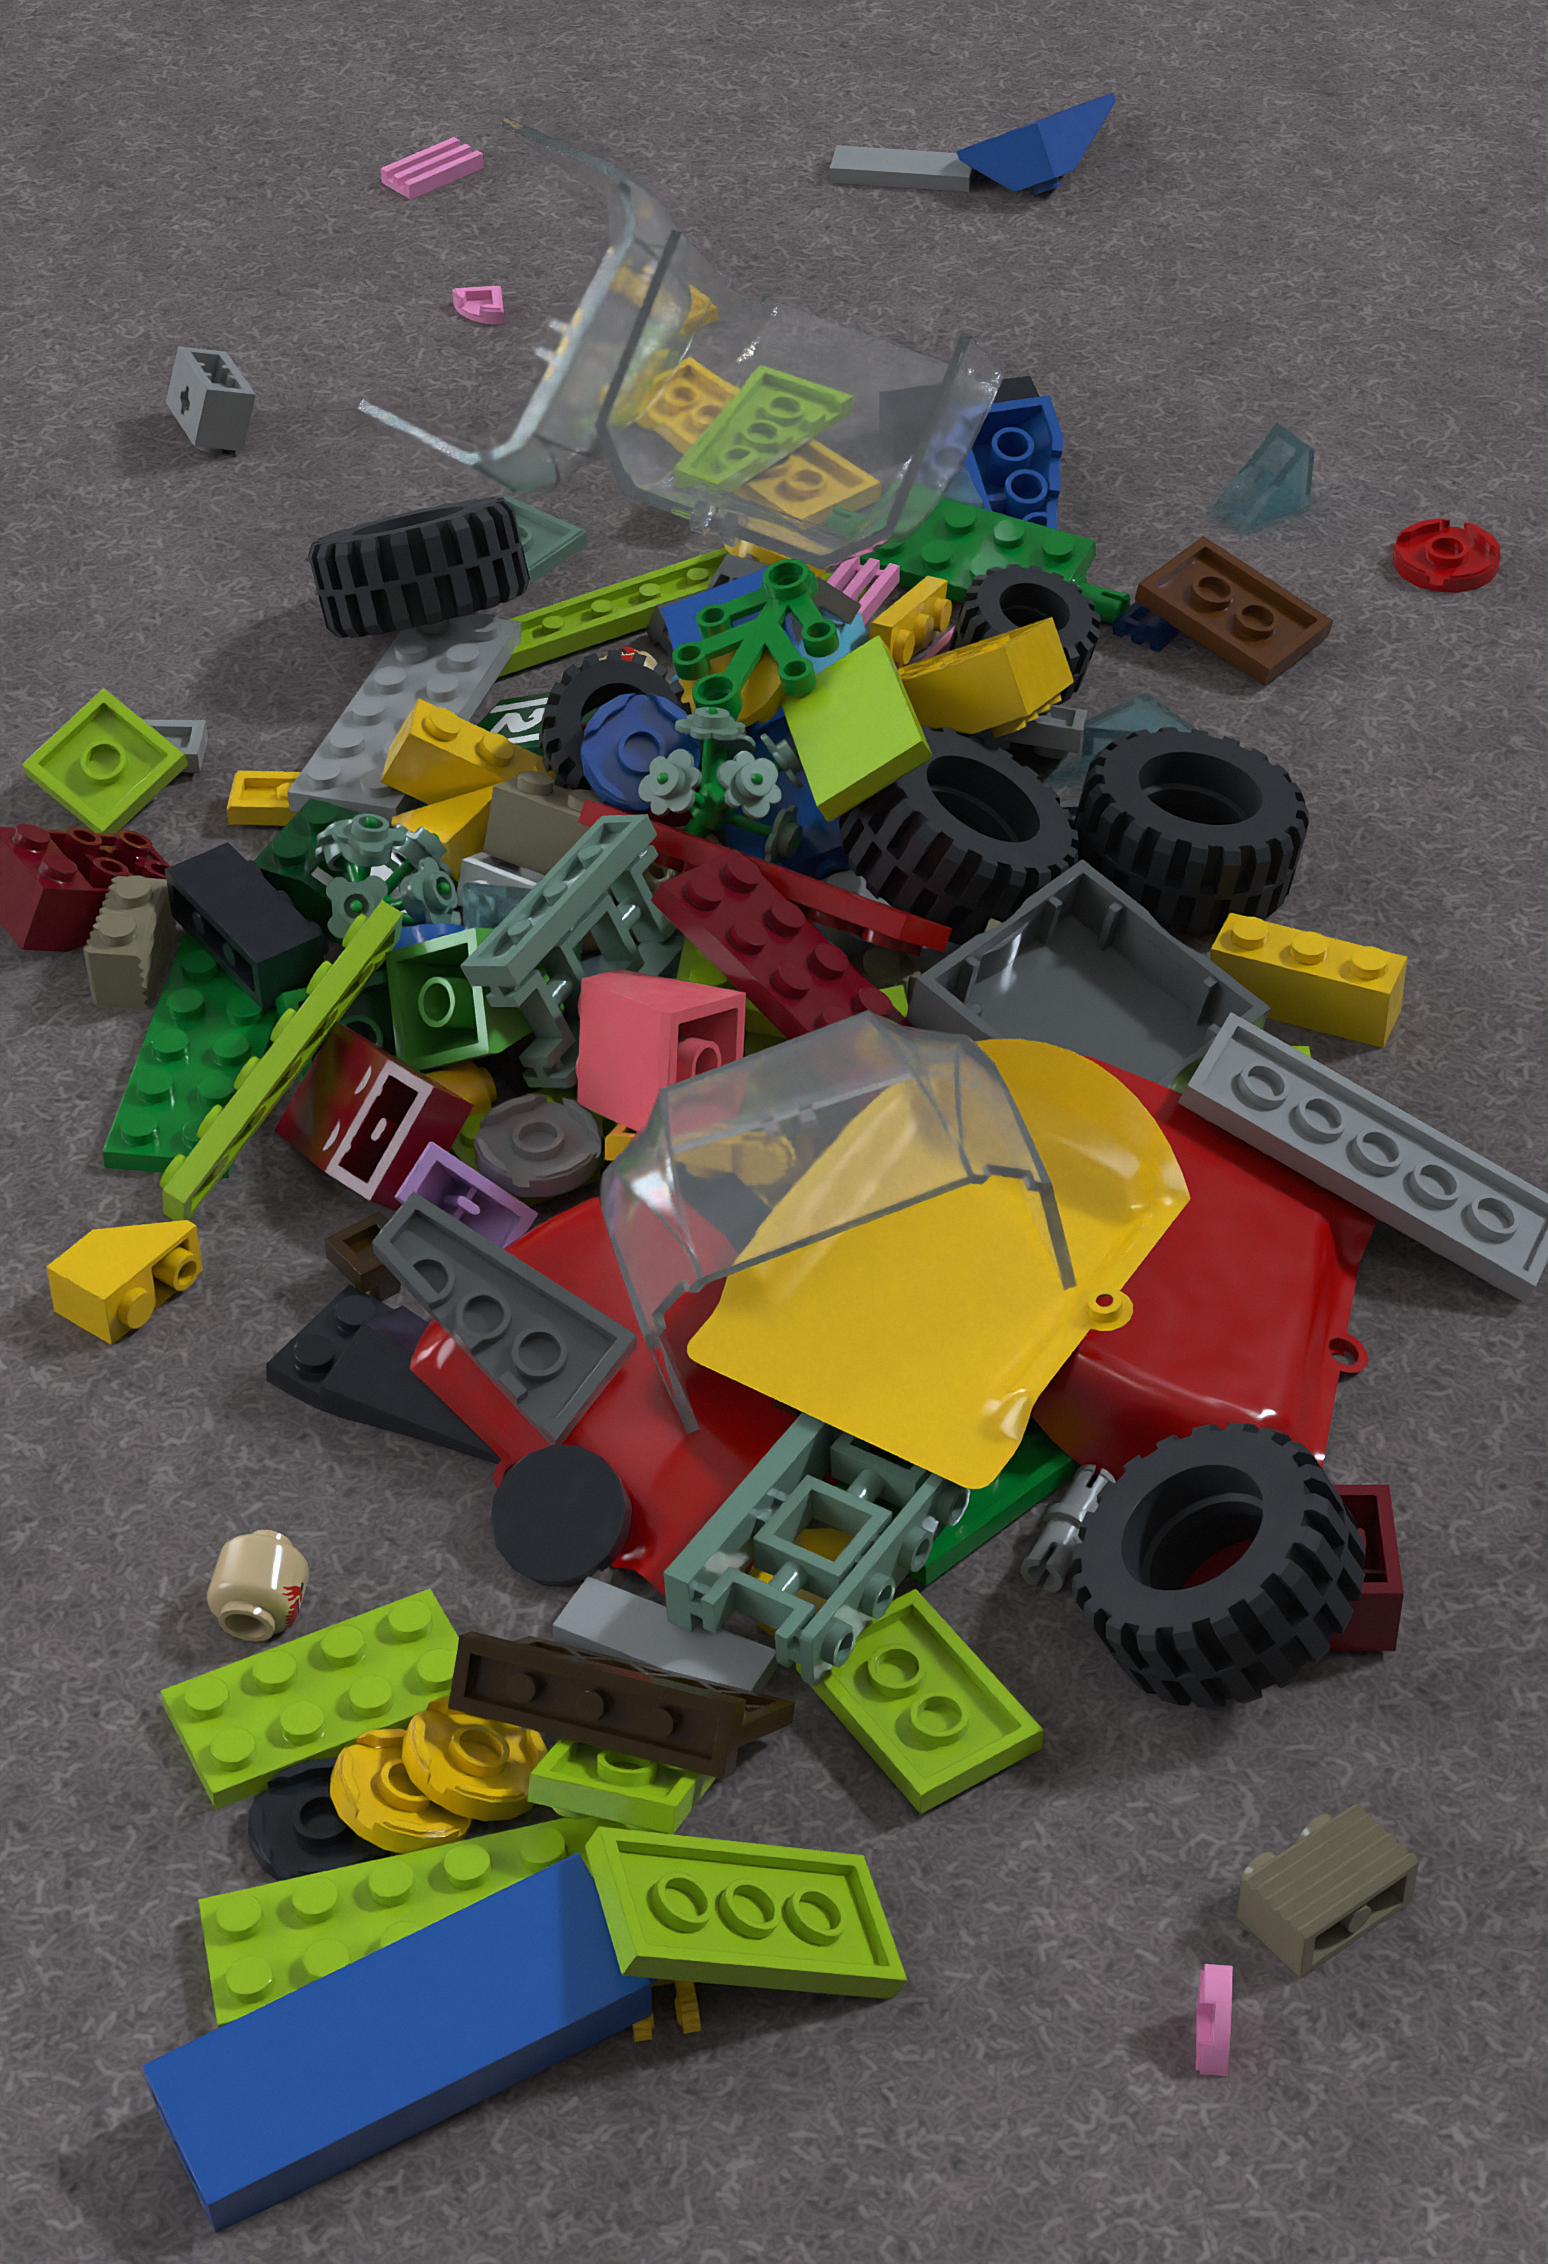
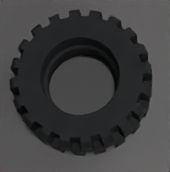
M486 497L457 503L452 502L355 525V527L336 531L331 535L323 536L314 541L308 554L326 628L338 638L381 635L470 615L473 612L498 606L500 603L509 602L517 596L523 595L530 580L514 508L502 497Z
M922 726V731L933 757L839 817L840 841L843 853L848 854L849 866L856 876H862L865 879L866 889L876 899L882 898L894 908L952 928L948 942L963 945L976 935L982 934L990 918L1004 923L1016 913L1026 899L1078 863V833L1074 830V820L1069 810L1061 808L1060 797L1051 787H1045L1038 780L1039 775L1027 765L1022 767L1012 760L1013 755L1000 747L995 750L985 745L983 739L971 734L964 737L957 735L954 729L940 727L932 731L929 726Z
M1161 727L1155 733H1150L1147 729L1131 733L1127 738L1121 736L1112 741L1095 755L1089 764L1074 822V830L1078 833L1079 841L1078 862L1083 859L1149 911L1162 928L1170 929L1171 926L1185 928L1186 933L1203 934L1206 929H1215L1219 934L1230 913L1263 920L1284 903L1285 897L1289 895L1307 833L1309 812L1302 792L1297 783H1292L1289 773L1279 764L1274 766L1270 764L1267 755L1255 748L1250 751L1241 747L1240 741L1226 736L1223 739L1208 736V731L1192 729L1190 733L1178 732L1177 727Z
M1229 1422L1226 1430H1220L1217 1425L1208 1424L1192 1428V1435L1179 1439L1176 1435H1172L1156 1443L1158 1447L1156 1451L1143 1459L1138 1454L1125 1464L1123 1468L1126 1473L1116 1483L1108 1481L1097 1494L1096 1502L1098 1507L1095 1512H1086L1078 1533V1537L1083 1543L1075 1544L1071 1572L1074 1574L1072 1589L1076 1603L1083 1611V1617L1123 1671L1144 1692L1156 1694L1162 1701L1179 1706H1189L1193 1700L1199 1708L1225 1707L1226 1699L1235 1698L1238 1703H1247L1262 1698L1261 1690L1277 1684L1282 1689L1298 1679L1296 1671L1311 1660L1316 1665L1330 1651L1328 1640L1334 1632L1342 1634L1351 1620L1354 1610L1349 1602L1359 1601L1365 1573L1361 1568L1364 1567L1366 1552L1364 1540L1358 1532V1524L1313 1454L1303 1444L1293 1442L1288 1434L1267 1427H1261L1259 1430L1254 1424ZM1254 1539L1245 1554L1227 1571L1206 1583L1182 1589L1190 1575L1209 1557L1235 1543Z

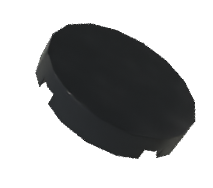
M551 1445L528 1453L506 1472L493 1497L490 1525L496 1548L512 1569L541 1585L572 1587L585 1581L583 1579L588 1576L591 1577L598 1570L603 1572L616 1561L629 1537L632 1505L628 1492L624 1489L623 1481L605 1459L580 1446Z
M337 1758L306 1760L281 1770L268 1781V1790L261 1795L258 1802L256 1796L249 1809L248 1836L250 1848L261 1869L278 1882L386 1858L392 1852L384 1850L358 1836L339 1817L330 1797L331 1773Z

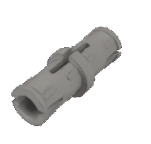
M1082 1465L1077 1469L1073 1481L1061 1502L1055 1503L1048 1508L1042 1519V1534L1020 1567L1021 1575L1028 1584L1036 1586L1047 1569L1050 1575L1044 1583L1043 1589L1053 1593L1061 1589L1065 1582V1577L1072 1566L1074 1546L1077 1543H1083L1078 1537V1533L1086 1512H1095L1098 1507L1096 1502L1097 1494L1108 1481L1116 1483L1114 1477L1107 1470L1102 1468L1095 1483L1090 1488L1087 1484L1095 1472L1096 1465Z

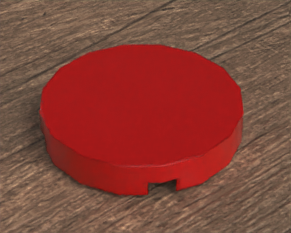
M1441 518L1419 521L1403 529L1397 536V542L1393 548V566L1399 575L1408 582L1434 592L1459 593L1476 590L1490 583L1499 572L1500 545L1493 535L1472 523L1464 522V528L1462 529L1450 527L1451 520Z

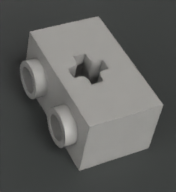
M178 346L166 398L167 406L193 446L199 450L211 454H221L224 449L243 451L256 394L227 352Z

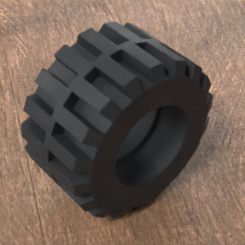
M1007 564L1006 569L995 566L987 569L986 575L978 574L973 579L971 586H968L949 643V651L1052 617L1074 680L1071 685L1060 692L1062 700L1059 702L1063 704L1071 698L1073 692L1079 690L1101 632L1099 630L1101 624L1100 615L1094 612L1095 604L1091 598L1082 596V589L1075 583L1064 581V576L1055 572L1051 574L1042 571L1041 567L1032 565L1029 568H1023L1019 564Z
M609 650L605 660H599L597 654L593 653L584 657L581 667L577 668L572 664L563 672L560 683L555 682L549 693L539 733V748H544L542 762L547 772L554 770L556 773L555 785L566 789L570 787L572 790L584 789L594 791L583 774L580 749L584 734L581 721L588 712L604 705L619 695L636 693L635 696H651L653 694L665 697L684 710L687 715L692 714L690 702L682 703L681 701L684 689L679 681L676 680L669 684L665 680L668 673L667 668L658 662L652 670L644 666L647 657L645 655L634 652L632 660L627 661L622 660V650Z

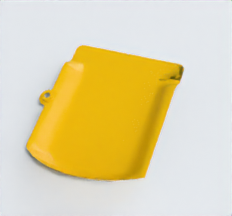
M988 1039L963 1043L937 1051L911 1063L888 1079L735 1259L729 1270L719 1304L710 1318L687 1345V1353L692 1360L958 1485L969 1489L983 1488L996 1478L1013 1456L1023 1438L1032 1407L1038 1396L1090 1329L1099 1331L1114 1330L1122 1327L1130 1320L1133 1314V1303L1120 1290L1191 1199L1182 1171L1170 1144L1155 1119L1140 1100L1112 1074L1095 1062L1071 1050L1044 1042L1024 1039ZM1110 1296L1113 1297V1303L1108 1307H1101L1096 1303V1299Z

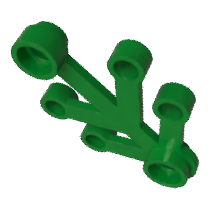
M798 559L777 561L765 570L760 589L723 604H711L699 610L696 615V622L700 637L703 640L681 644L672 653L675 671L680 679L686 681L699 679L692 688V697L696 709L702 707L725 709L729 711L730 716L734 718L735 722L743 707L741 690L766 649L778 666V675L785 694L802 696L815 688L817 680L812 662L800 656L781 627L786 616L791 612L802 627L801 635L805 651L812 657H826L833 654L839 648L840 643L835 623L829 619H824L812 601L818 593L819 586L816 575L809 570L806 563ZM760 612L756 619L736 627L733 626V621ZM737 650L723 673L705 676L710 670V660Z

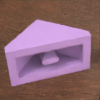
M434 1142L428 1143L395 1195V1198L403 1204L414 1191L502 1249L526 1234L538 1215L536 1211Z

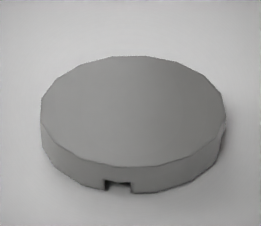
M530 1094L507 1100L487 1112L480 1122L481 1130L477 1135L475 1134V1162L481 1175L506 1192L521 1197H549L571 1191L589 1180L602 1160V1129L595 1115L587 1108L577 1104V1101L563 1098V1104L547 1102V1095Z

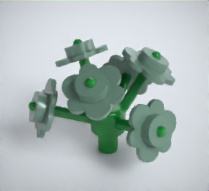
M697 708L694 710V714L688 715L686 719L677 720L675 722L676 731L690 734L691 737L699 739V764L702 765V773L693 767L694 758L685 749L674 750L668 758L663 756L654 758L649 766L650 774L641 780L638 788L640 798L651 804L652 813L663 817L670 810L679 814L689 810L692 818L682 831L706 839L711 830H723L727 823L767 838L765 861L777 865L782 863L785 858L791 859L801 844L803 827L799 825V820L796 818L798 807L791 804L787 809H781L773 827L757 820L766 816L770 806L775 805L781 800V790L775 785L779 772L784 770L798 790L804 787L796 775L804 769L799 759L797 748H791L785 739L775 745L769 736L764 733L760 738L776 760L773 762L765 758L755 760L752 755L755 751L754 740L745 734H741L745 732V724L734 722V718L730 716L729 711L721 708ZM701 783L700 791L698 793L695 792L693 789L697 788ZM741 807L746 816L736 813V810Z

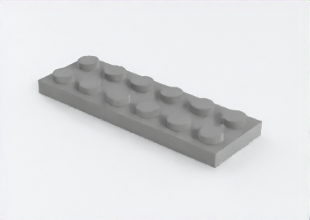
M470 614L444 620L440 623L400 631L287 791L290 811L298 812L312 798L362 814L370 813L382 816L389 822V827H393L391 824L392 816L408 812L417 799L380 781L390 745L418 698L434 706L446 708L458 717L469 721L511 658L513 650L522 641L520 621L499 619L491 614Z
M1230 1012L1180 1097L1179 1104L1200 1115L1206 1121L1214 1123L1254 1146L1263 1154L1273 1157L1311 1179L1320 1187L1330 1190L1368 1212L1379 1221L1387 1223L1427 1246L1436 1254L1446 1257L1484 1279L1493 1287L1501 1289L1525 1303L1536 1287L1548 1261L1547 1193Z

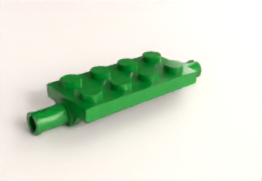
M904 486L899 488L881 517L875 522L835 510L832 513L833 518L830 517L826 524V542L857 550L855 554L860 555L861 565H864L869 558L880 560V570H884L889 563L900 565V581L898 584L909 588L916 586L926 576L948 580L946 598L963 603L968 586H971L973 579L978 574L986 575L987 569L995 566L1006 569L1007 564H1019L1023 568H1029L1030 565L1041 567L1042 571L1051 574L1055 572L1064 576V581L1075 583L1082 589V596L1091 598L1095 604L1094 612L1100 615L1102 622L1119 628L1123 623L1122 619L1125 620L1129 612L1130 594L1117 592L1087 582V570L1096 557L1095 540Z

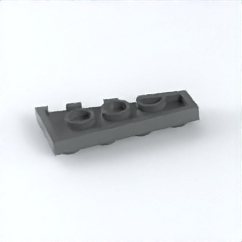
M414 1191L372 1241L373 1252L377 1258L550 1445H562L637 1347V1335Z

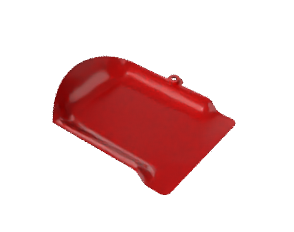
M1083 1056L1098 1064L1123 1083L1155 1119L1171 1146L1191 1199L1120 1291L1126 1294L1133 1303V1314L1130 1320L1122 1327L1110 1331L1090 1329L1040 1393L1032 1407L1031 1416L1050 1439L1073 1460L1081 1465H1096L1094 1474L1099 1476L1102 1468L1107 1470L1116 1482L1126 1473L1123 1468L1125 1464L1138 1454L1143 1459L1158 1449L1157 1442L1172 1435H1176L1179 1439L1192 1435V1428L1208 1424L1217 1425L1220 1430H1226L1229 1422L1254 1424L1259 1430L1261 1427H1267L1288 1434L1293 1442L1303 1444L1313 1454L1320 1467L1323 1468L1339 1373L1359 1372L1368 1363V1353L1363 1344L1356 1337L1347 1333L1358 1267L1377 1219L1330 1190L1320 1187L1311 1179L1273 1157L1263 1154L1254 1146L1214 1123L1206 1121L1200 1115L1179 1104L1178 1101L1182 1096L1181 1093L1094 1057ZM1100 1297L1096 1299V1303L1101 1307H1108L1113 1303V1297ZM1347 1351L1354 1357L1355 1363L1351 1365L1342 1364L1336 1361L1331 1354L1339 1353L1344 1357V1353Z
M664 1183L625 1197L604 1196L591 1198L535 1227L506 1246L504 1250L637 1335V1347L562 1445L580 1446L605 1459L623 1481L624 1489L628 1492L632 1505L629 1537L616 1561L611 1565L615 1568H627L637 1571L666 1598L664 1571L794 1423L802 1411H799L798 1415L794 1416L772 1406V1397L707 1368L689 1357L687 1345L710 1318L719 1304L729 1270L740 1253ZM433 1318L418 1341L415 1354L412 1356L410 1369L502 1459L496 1466L493 1475L495 1486L498 1489L506 1472L528 1453L551 1445ZM869 1443V1453L878 1455L883 1451V1449ZM831 1469L821 1480L832 1486L840 1482V1480L831 1477ZM754 1560L750 1563V1565H749L746 1569H748L751 1565L754 1564Z

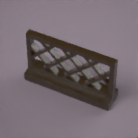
M471 1631L459 1635L448 1708L724 1779L734 1774L739 1747L792 1724L796 1702L533 1636L510 1641Z

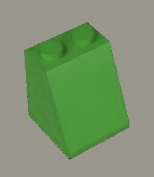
M475 927L385 952L396 1056L398 1059L422 1073L498 1054L532 1032L520 1006L491 1007L486 998L491 992L490 987L471 986L460 967L494 929ZM578 942L573 948V951L582 967L580 946ZM539 962L533 970H539L545 983H547L550 979L542 963ZM563 1003L559 1007L561 1012L566 1010Z

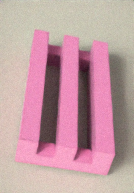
M452 137L382 167V183L412 200L483 169V153L478 150L472 152L471 146L467 144L460 146V140Z
M849 553L827 580V583L858 602V596L868 583H873L858 602L862 605L858 612L861 613L865 626L899 583L900 565L889 563L884 570H880V560L869 558L864 565H861L860 555Z

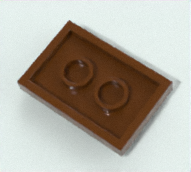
M1204 536L1138 584L1134 598L1135 601L1264 686L1329 636L1333 623L1332 619Z

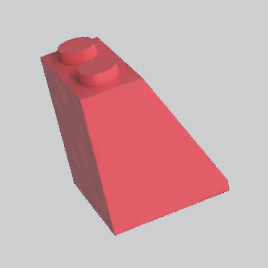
M622 969L582 978L581 994L578 1000V1014L580 1017L579 1056L575 1068L578 1079L577 1104L661 1142L676 1140L740 1119L746 993Z

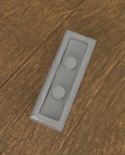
M836 145L830 165V183L969 192L975 169L960 161L957 153Z
M589 1576L552 1625L553 1640L557 1643L757 1693L762 1692L778 1668L775 1649L721 1628L714 1634L703 1628V1621L700 1622L693 1632H690L668 1621L667 1607Z

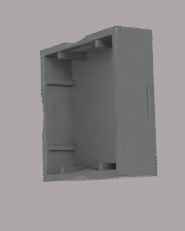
M1082 859L1026 899L1016 913L1007 921L994 929L976 935L916 978L906 1019L920 1033L929 1037L936 1045L938 1051L963 1043L988 1039H1024L1044 1042L1071 1050L1081 1056L1094 1057L1183 1094L1230 1012L1263 1030L1271 1007L1205 955L1191 949L1171 936L1158 924L1149 911Z

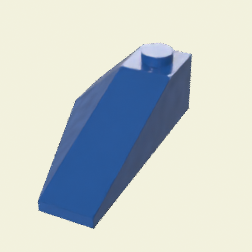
M1114 93L1073 106L1035 122L1007 131L997 137H992L956 151L958 158L963 163L1014 192L1032 187L1033 193L1036 195L1061 185L1058 177L1075 170L1116 102Z
M1050 395L949 410L941 449L954 490L960 502L1057 530L1063 434Z

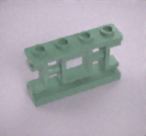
M647 814L601 816L460 965L471 986L490 987L491 992L486 998L491 1007L520 1006L536 1036V1039L519 1056L522 1065L529 1067L523 1074L528 1087L564 1090L578 1084L575 1070L576 1061L579 1056L580 1036L578 1000L581 994V979L587 976L573 948L589 930L606 960L594 975L622 969L670 978L679 969L685 935L650 901L653 895L642 876L644 870L658 856L654 845H648L657 836V833ZM609 887H611L619 903L617 907L610 894L604 893ZM631 928L637 940L643 941L638 948L629 933ZM539 962L542 963L550 979L547 983H545L539 970H533ZM562 1003L569 1016L574 1017L569 1024H567L559 1009Z
M802 1412L664 1571L668 1621L693 1632L703 1620V1628L716 1634L735 1610L777 1629L775 1632L777 1663L787 1668H790L794 1662L801 1664L802 1681L816 1687L833 1666L840 1667L847 1661L853 1651L857 1636L872 1618L879 1619L885 1614L892 1602L895 1589L910 1571L917 1572L922 1568L929 1557L933 1542L947 1525L954 1526L960 1521L969 1503L970 1489L918 1465H914L908 1470L869 1453L868 1442ZM831 1469V1477L850 1486L844 1491L821 1480ZM877 1497L903 1508L893 1521L892 1511L873 1504ZM813 1518L855 1536L834 1562L793 1544V1541ZM753 1560L755 1568L774 1576L768 1584L743 1573ZM801 1589L827 1600L817 1614H815V1605L796 1597Z

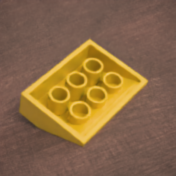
M1052 617L897 669L920 726H929L937 729L944 727L954 729L956 732L969 734L990 728L993 738L1025 728L1027 722L1039 718L1038 714L1051 709L1050 705L1061 701L1060 692L1074 682Z

